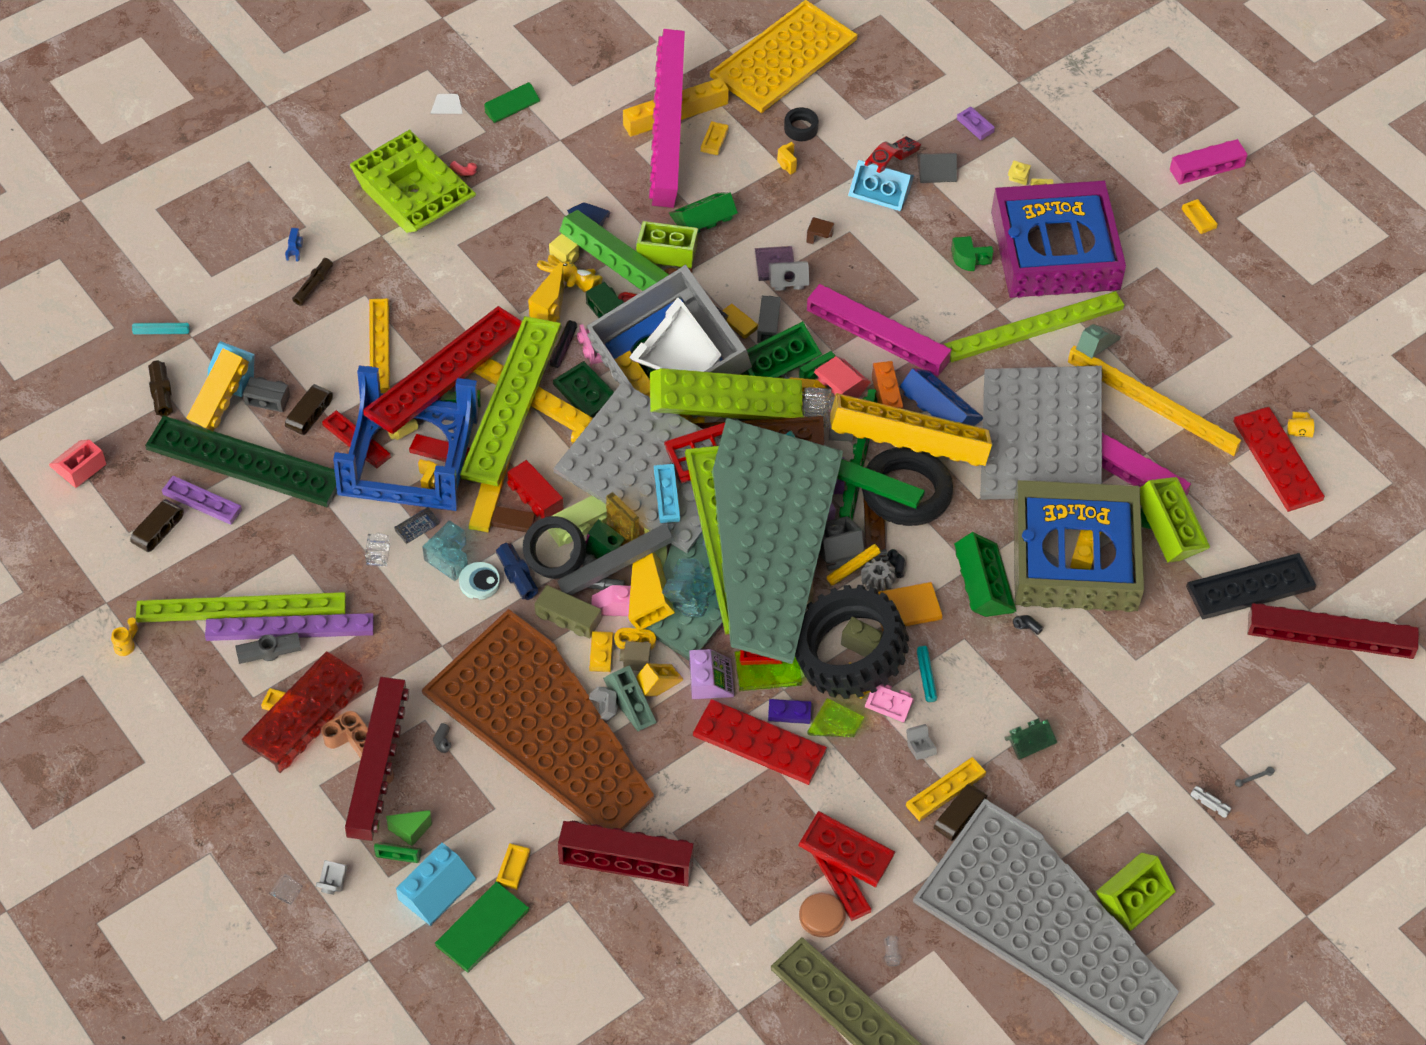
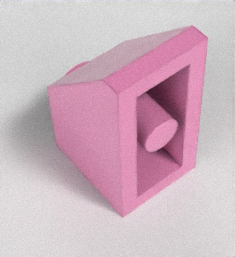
M612 585L592 595L591 605L601 609V616H628L631 586Z

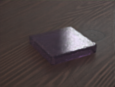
M792 246L755 248L758 281H770L769 263L794 262ZM788 271L784 275V279H793L794 277L792 271Z

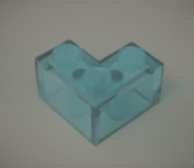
M449 520L422 546L424 560L454 581L459 578L461 571L468 565L467 554L461 551L466 545L465 530Z

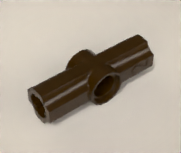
M159 360L152 361L148 368L150 375L149 387L152 399L154 400V409L156 415L161 417L163 415L169 416L173 412L171 403L172 391L169 378H167L165 362Z

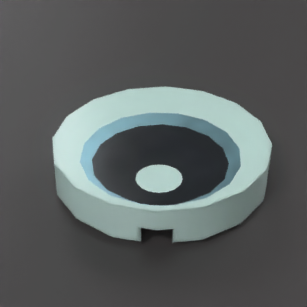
M485 562L469 564L459 575V587L468 598L486 599L495 594L499 588L500 577L497 569Z

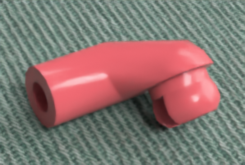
M453 161L450 164V169L460 176H473L477 172V165L471 162L468 163L467 167H463L456 161Z

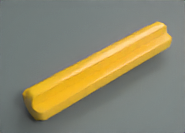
M873 544L826 577L830 585L834 586L866 564V562L881 553L880 549L876 544Z

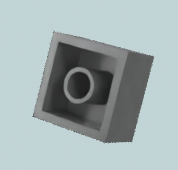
M848 516L826 522L819 555L825 562H836L841 558L856 557L864 551L862 530Z

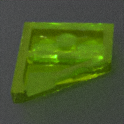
M827 698L808 729L807 734L810 736L855 737L864 721V716Z

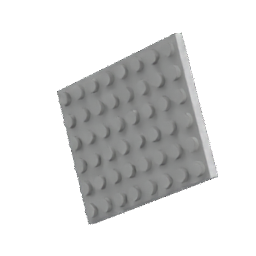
M1102 366L985 369L983 428L989 430L992 447L986 465H981V500L1014 499L1018 480L1102 484Z
M622 382L553 470L557 475L651 531L664 524L659 522L654 465L672 464L664 442L703 429L678 414L650 412V398ZM714 437L717 445L719 446L720 439ZM710 439L695 443L696 448L713 447ZM688 445L676 449L678 458L685 457L686 449H692L691 446ZM687 461L680 462L683 470H688ZM675 471L680 522H669L666 524L675 540L671 544L688 554L703 532L692 483L688 481L681 484Z

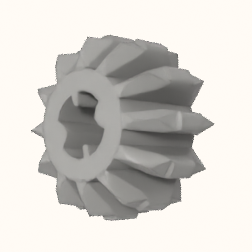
M873 558L871 563L866 562L861 570L862 584H866L867 590L873 587L877 590L885 591L886 588L891 589L892 583L895 582L894 567H890L889 561L884 563L882 558L879 561Z

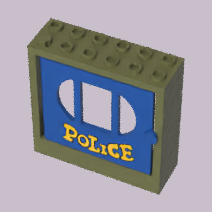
M1018 480L1013 502L1015 605L1023 607L1041 606L1043 608L1062 607L1064 609L1138 611L1144 592L1139 486ZM1025 509H1027V530L1025 524ZM1055 529L1058 530L1059 567L1054 566L1047 560L1042 548L1045 537ZM1065 529L1093 531L1094 570L1067 569L1065 567ZM1099 532L1106 534L1112 540L1116 549L1114 561L1105 569H1101ZM1026 542L1028 552V578H1026Z

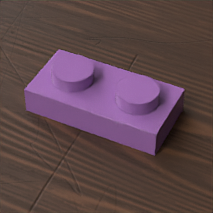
M971 106L957 114V120L978 139L982 140L994 133L995 127Z

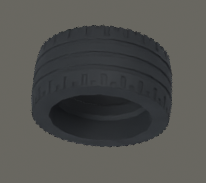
M549 516L539 519L529 527L524 536L522 546L525 560L532 570L544 577L551 579L563 578L579 569L584 562L586 555L584 535L574 523L563 517ZM551 528L566 530L574 542L571 558L560 567L545 566L536 555V544L539 537Z

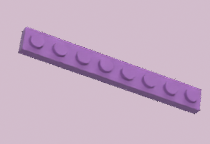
M373 613L206 619L205 638L206 641L259 639L263 635L277 637L298 632L299 638L373 635L374 616Z

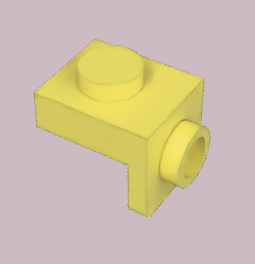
M1013 160L1008 171L1009 180L1027 185L1031 165Z

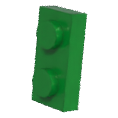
M829 351L803 365L799 370V378L815 380L818 376L814 371L836 355Z

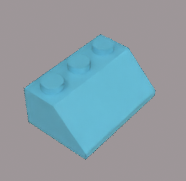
M858 160L848 196L901 211L910 192L914 175L888 167L881 173L876 172L879 167L877 164L872 163L869 166H865L864 160Z
M441 843L396 887L398 900L431 926L476 881V878L462 859L444 843Z

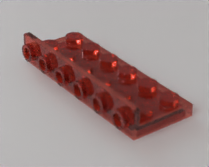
M326 651L241 739L242 743L274 764L276 771L281 773L292 764L299 753L301 754L305 751L313 738L315 739L319 736L323 725L334 719L335 715L348 705L349 700L362 690L364 685L362 674Z

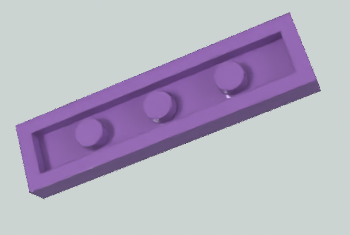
M172 476L162 489L163 495L232 525L242 511L241 505L175 476Z

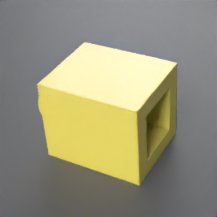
M562 233L549 244L550 255L555 256L561 262L570 261L574 263L577 261L579 245Z

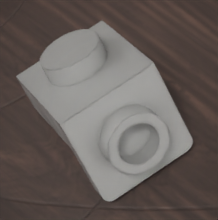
M596 687L589 694V699L599 702L600 719H603L606 723L617 713V692L606 687Z
M926 724L906 730L908 747L916 760L937 755L936 747L929 738Z
M325 860L320 882L316 883V887L322 888L321 892L334 895L335 891H342L348 865Z

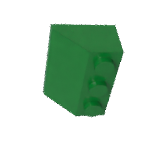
M717 192L669 212L676 225L698 228V233L701 232V228H712L717 225L716 222L721 220L722 222L733 219V215L738 213L731 192Z

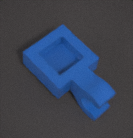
M291 228L288 249L285 252L286 261H289L292 255H295L297 262L300 260L299 247L302 248L303 237L300 236L299 228Z

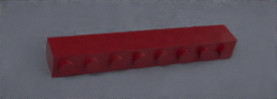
M1252 603L1248 614L1247 635L1414 659L1418 650L1419 627Z
M380 677L345 824L347 838L373 841L374 833L379 831L380 820H378V815L383 813L384 801H382L383 794L386 795L388 792L387 775L391 776L393 763H391V758L396 756L397 751L395 740L400 738L401 725L399 723L400 719L403 720L405 716V707L403 705L404 701L409 699V689L406 688V681L403 679Z

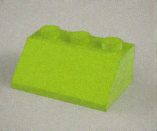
M1140 853L1096 891L1105 910L1128 931L1133 930L1176 892L1158 856Z

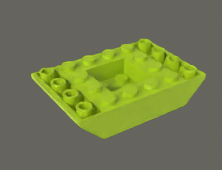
M410 129L350 163V167L362 189L406 233L420 230L476 196V193ZM413 189L418 190L417 192H410Z

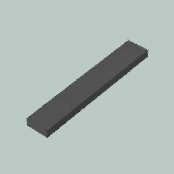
M664 523L557 580L562 592L572 596L675 540L667 524Z

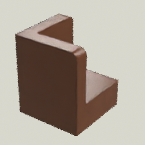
M813 217L807 230L806 243L814 244L817 236L824 238L832 237L834 223Z

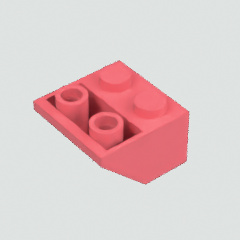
M837 356L814 371L819 377L818 381L825 386L829 385L834 395L838 393L859 398L870 384V381L850 363Z
M88 439L79 440L52 461L49 466L72 486L77 488L106 465L103 451Z

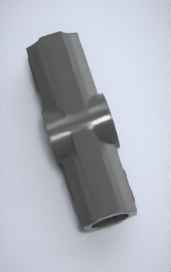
M298 632L277 637L263 635L258 641L235 645L239 664L260 659L273 661L278 655L301 651Z

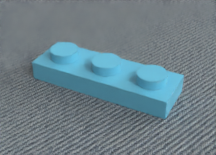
M674 464L654 465L659 522H680Z

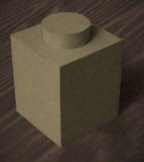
M625 641V649L620 650V661L623 662V668L630 665L632 671H641L647 663H650L651 643Z

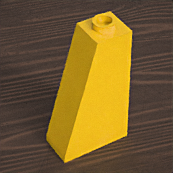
M655 552L641 558L632 565L628 618L634 627L640 631L675 613L662 563Z

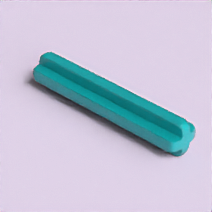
M133 323L132 332L133 334H189L190 325L189 323Z
M919 646L916 652L925 699L927 702L937 701V692L928 647Z

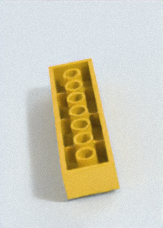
M838 393L835 395L830 413L831 429L836 433H849L860 439L866 437L877 443L887 442L898 448L908 447L915 452H929L935 457L945 456L956 462L962 460L973 466H985L992 447L988 429Z

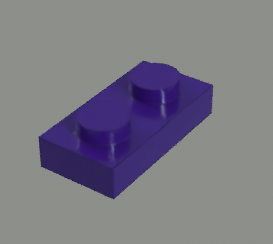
M769 699L768 721L810 724V701Z

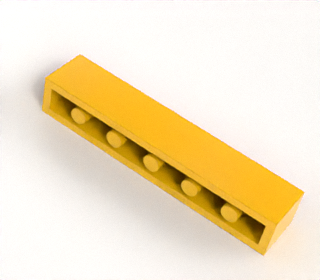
M721 77L682 90L681 120L728 104L729 89ZM654 100L623 110V126L630 137L652 130L654 123Z

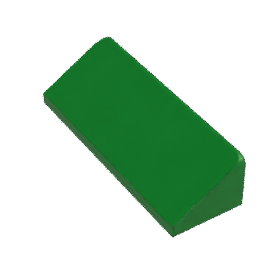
M528 82L484 104L485 113L493 123H496L540 102V99L532 84Z

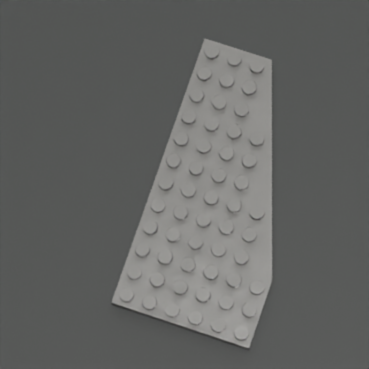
M986 799L980 804L913 898V903L1137 1045H1146L1179 993L1161 970H1158L1135 944L1136 942L1114 917H1111L1091 894L1089 888L1072 868L1065 864L1044 840V836Z

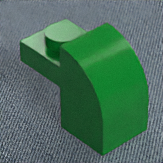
M971 236L954 237L952 239V257L955 264L961 269L974 271L975 265L992 264V246L974 248Z

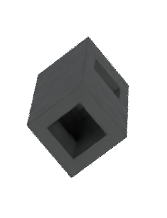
M762 295L757 343L777 334L781 297Z

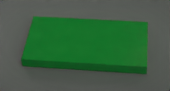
M496 881L435 942V946L469 973L529 912V907Z

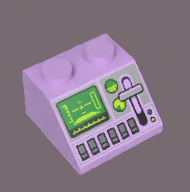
M711 649L690 650L689 666L692 699L734 697L731 659Z

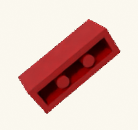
M527 460L507 472L509 488L519 494L524 504L527 503L537 517H549L564 509L563 497Z

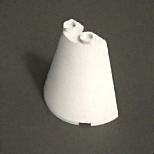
M677 298L666 311L664 320L644 344L640 343L629 358L634 362L656 370L665 368L704 372L720 362L721 353L681 299Z

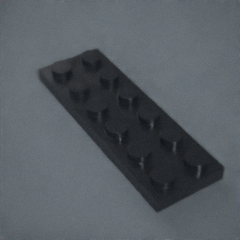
M1300 553L1190 581L1187 582L1186 588L1202 620L1251 607L1252 603L1263 604L1315 590L1316 583Z

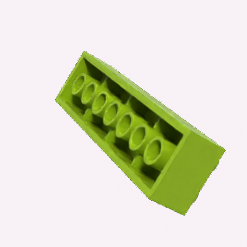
M660 368L650 372V412L751 420L803 417L802 380Z

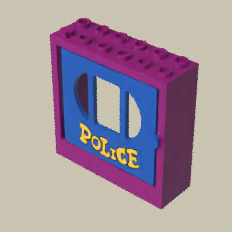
M1105 180L995 188L991 214L1009 298L1121 290L1126 263ZM1069 222L1078 254L1053 256L1045 224ZM1077 223L1085 225L1094 235L1095 244L1087 253H1084ZM1037 225L1040 228L1046 256L1036 252L1028 241L1029 232Z

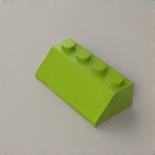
M1177 477L1149 480L1139 488L1140 505L1167 563L1182 561L1210 548Z

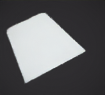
M438 94L430 114H463L458 94Z

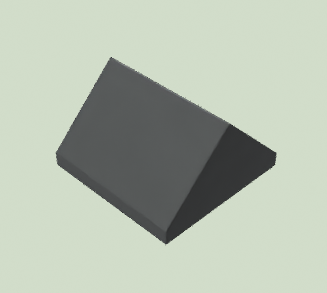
M917 153L920 183L957 182V153Z

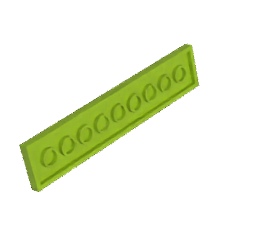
M524 316L461 470V479L499 486L562 328L561 323Z
M719 446L686 449L685 457L726 635L729 634V617L724 589L714 479L712 477V470Z

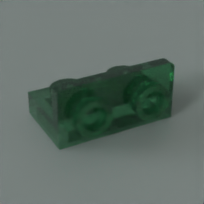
M1037 718L1028 722V727L1024 729L1019 726L1009 730L1010 735L1004 738L1006 741L1010 740L1018 760L1058 743L1048 719L1040 721Z

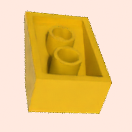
M560 262L528 299L529 317L560 322L564 294L563 263Z

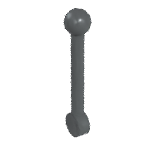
M1267 767L1261 773L1242 780L1237 779L1235 786L1241 787L1244 783L1265 775L1272 776L1275 770L1273 767Z

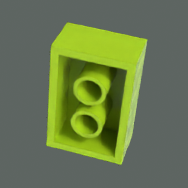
M643 221L637 240L636 251L654 264L677 267L686 265L688 268H692L697 249L698 228Z

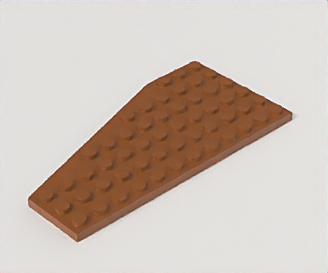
M509 609L422 689L424 696L588 825L597 824L603 828H620L624 830L654 800L653 792L631 763L608 724L603 719H600L601 716L589 699V695L561 657L556 645Z

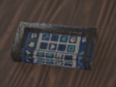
M429 507L394 528L395 532L407 544L436 527L440 522Z

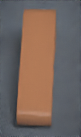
M347 711L323 725L322 736L324 744L328 748L335 749L349 742L361 759L365 740H358L366 739L368 728L356 712ZM393 768L391 776L387 775L386 781L388 784L394 779Z

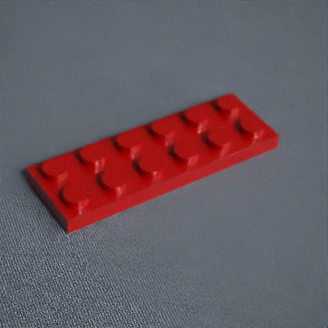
M1270 407L1234 417L1233 422L1287 512L1324 500V494Z
M713 699L710 700L693 731V737L807 785H810L827 751V747Z

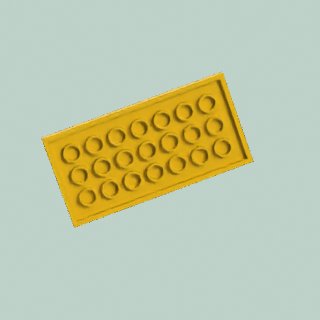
M804 0L711 70L710 77L712 79L721 77L729 91L760 113H763L855 42L857 34L809 1Z

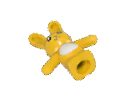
M549 255L548 262L539 260L537 267L540 270L551 273L561 261L555 256ZM570 261L561 262L564 268V282H567L568 287L571 288L576 284L585 292L602 283L603 277L601 275L595 276V269L578 270L575 264Z

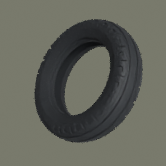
M908 447L892 448V450L888 449L876 455L866 466V468L883 475L901 469L916 471L927 477L934 486L935 493L926 501L920 502L916 509L862 488L867 505L874 513L886 521L898 525L903 524V526L923 525L940 517L950 505L953 496V481L950 472L937 457L928 452H915Z

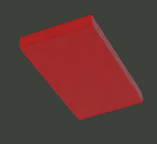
M820 811L817 812L798 845L875 888L895 855V851Z

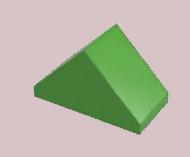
M430 810L386 816L388 830L411 846L432 825Z

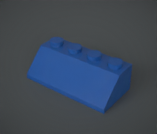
M912 368L899 386L907 398L914 399L918 403L917 406L921 410L929 412L931 416L975 426L983 420L981 414L928 370Z

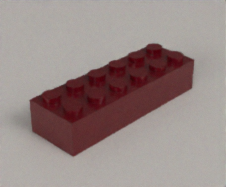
M575 820L563 821L558 840L559 864L689 886L693 867L694 843L683 839L672 840L665 836H649L642 832H626L620 828H603L597 824L586 825Z

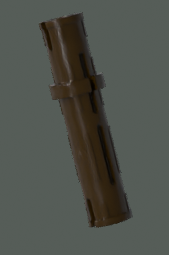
M323 258L317 268L311 271L310 277L295 296L292 297L295 304L302 306L316 286L324 281L325 275L333 267V262L330 259Z

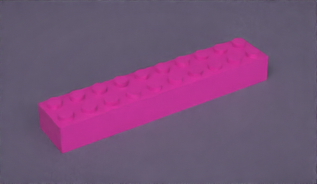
M663 29L662 36L658 37L654 84L656 91L654 93L653 139L651 150L653 151L650 166H652L650 172L651 187L649 189V199H652V206L674 208L678 191L685 31Z

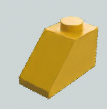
M647 663L636 676L644 696H658L683 680L672 664Z

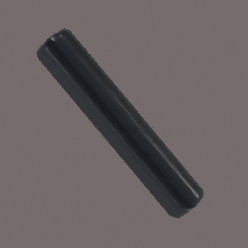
M567 321L550 359L551 367H560L577 329L575 321Z

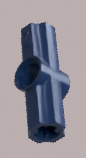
M506 542L501 544L496 549V554L504 566V572L508 581L514 584L522 600L534 598L538 593V588L530 576L525 560L520 559L512 543Z

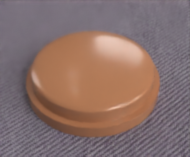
M817 893L809 896L803 901L799 910V920L806 932L816 937L833 936L842 929L845 923L846 912L843 904L839 899L830 894Z

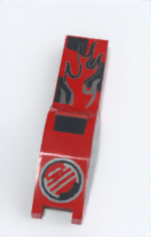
M907 136L893 144L887 141L882 142L868 157L864 165L869 166L875 163L879 166L876 172L881 173L885 170L893 156L903 160L919 151L921 144Z

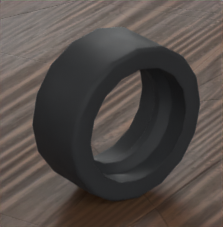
M804 107L790 110L784 119L786 135L792 140L799 142L813 139L818 132V116L811 109ZM803 120L809 122L811 126L800 129L792 126L791 123Z

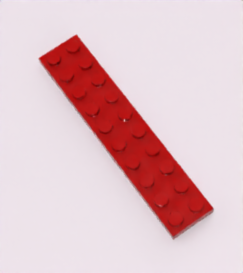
M497 306L363 409L364 415L393 435L456 385L457 378L464 379L513 341L517 336L522 321Z

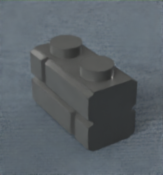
M250 377L243 392L245 405L284 412L290 397L289 386L282 381L273 382L263 377Z

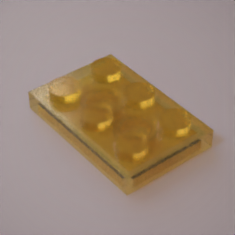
M613 492L606 496L607 525L625 538V545L639 537V517Z

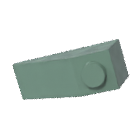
M1092 324L1083 330L1076 349L1093 358L1120 340L1121 336L1106 327Z
M630 665L603 678L607 688L617 692V705L637 731L657 723Z

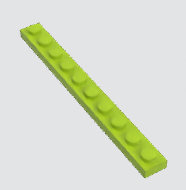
M1114 291L951 341L944 345L951 349L950 361L952 363L1123 310L1124 303L1117 292Z
M345 592L141 600L137 601L136 621L140 623L218 618L345 614L346 612Z

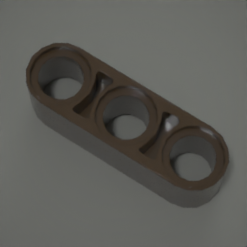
M313 384L287 416L285 427L305 435L331 403L333 392Z
M164 499L133 531L130 542L146 552H151L182 519L184 509Z
M968 783L938 818L934 825V830L950 841H953L963 830L983 800L987 799L988 795L971 783Z

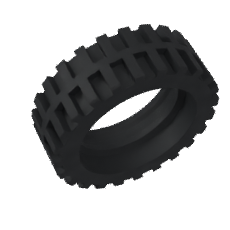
M844 585V589L838 591L836 588L830 589V594L824 596L822 593L817 596L819 600L814 604L812 602L807 604L808 610L804 614L795 657L808 682L813 687L816 686L819 692L824 694L827 690L829 696L834 698L837 697V694H841L843 699H850L852 694H856L857 698L863 697V692L870 690L871 693L877 691L876 687L880 684L886 686L890 683L888 678L891 675L897 676L899 673L897 667L904 665L906 661L903 653H908L909 651L907 644L909 636L896 605L892 600L889 601L885 593L882 592L879 595L876 588L870 587L869 590H866L864 585H857V588ZM852 617L872 619L878 621L883 626L884 632L877 647L869 655L857 662L846 665H831L820 661L818 658V647L824 636L832 628L844 621L850 620Z

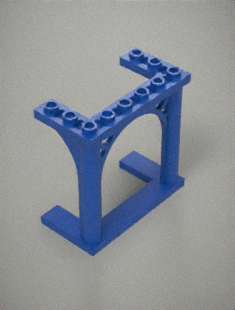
M359 365L357 374L360 408L348 454L335 452L333 457L337 495L457 511V491L461 478L460 473L464 465L473 424H477L478 421L477 381L457 378V403L436 400L414 417L426 420L439 427L448 440L449 449L445 466H435V490L365 481L360 479L369 445L374 434L381 426L366 417L363 409L384 393H381L379 368ZM443 420L454 421L449 425L442 424Z

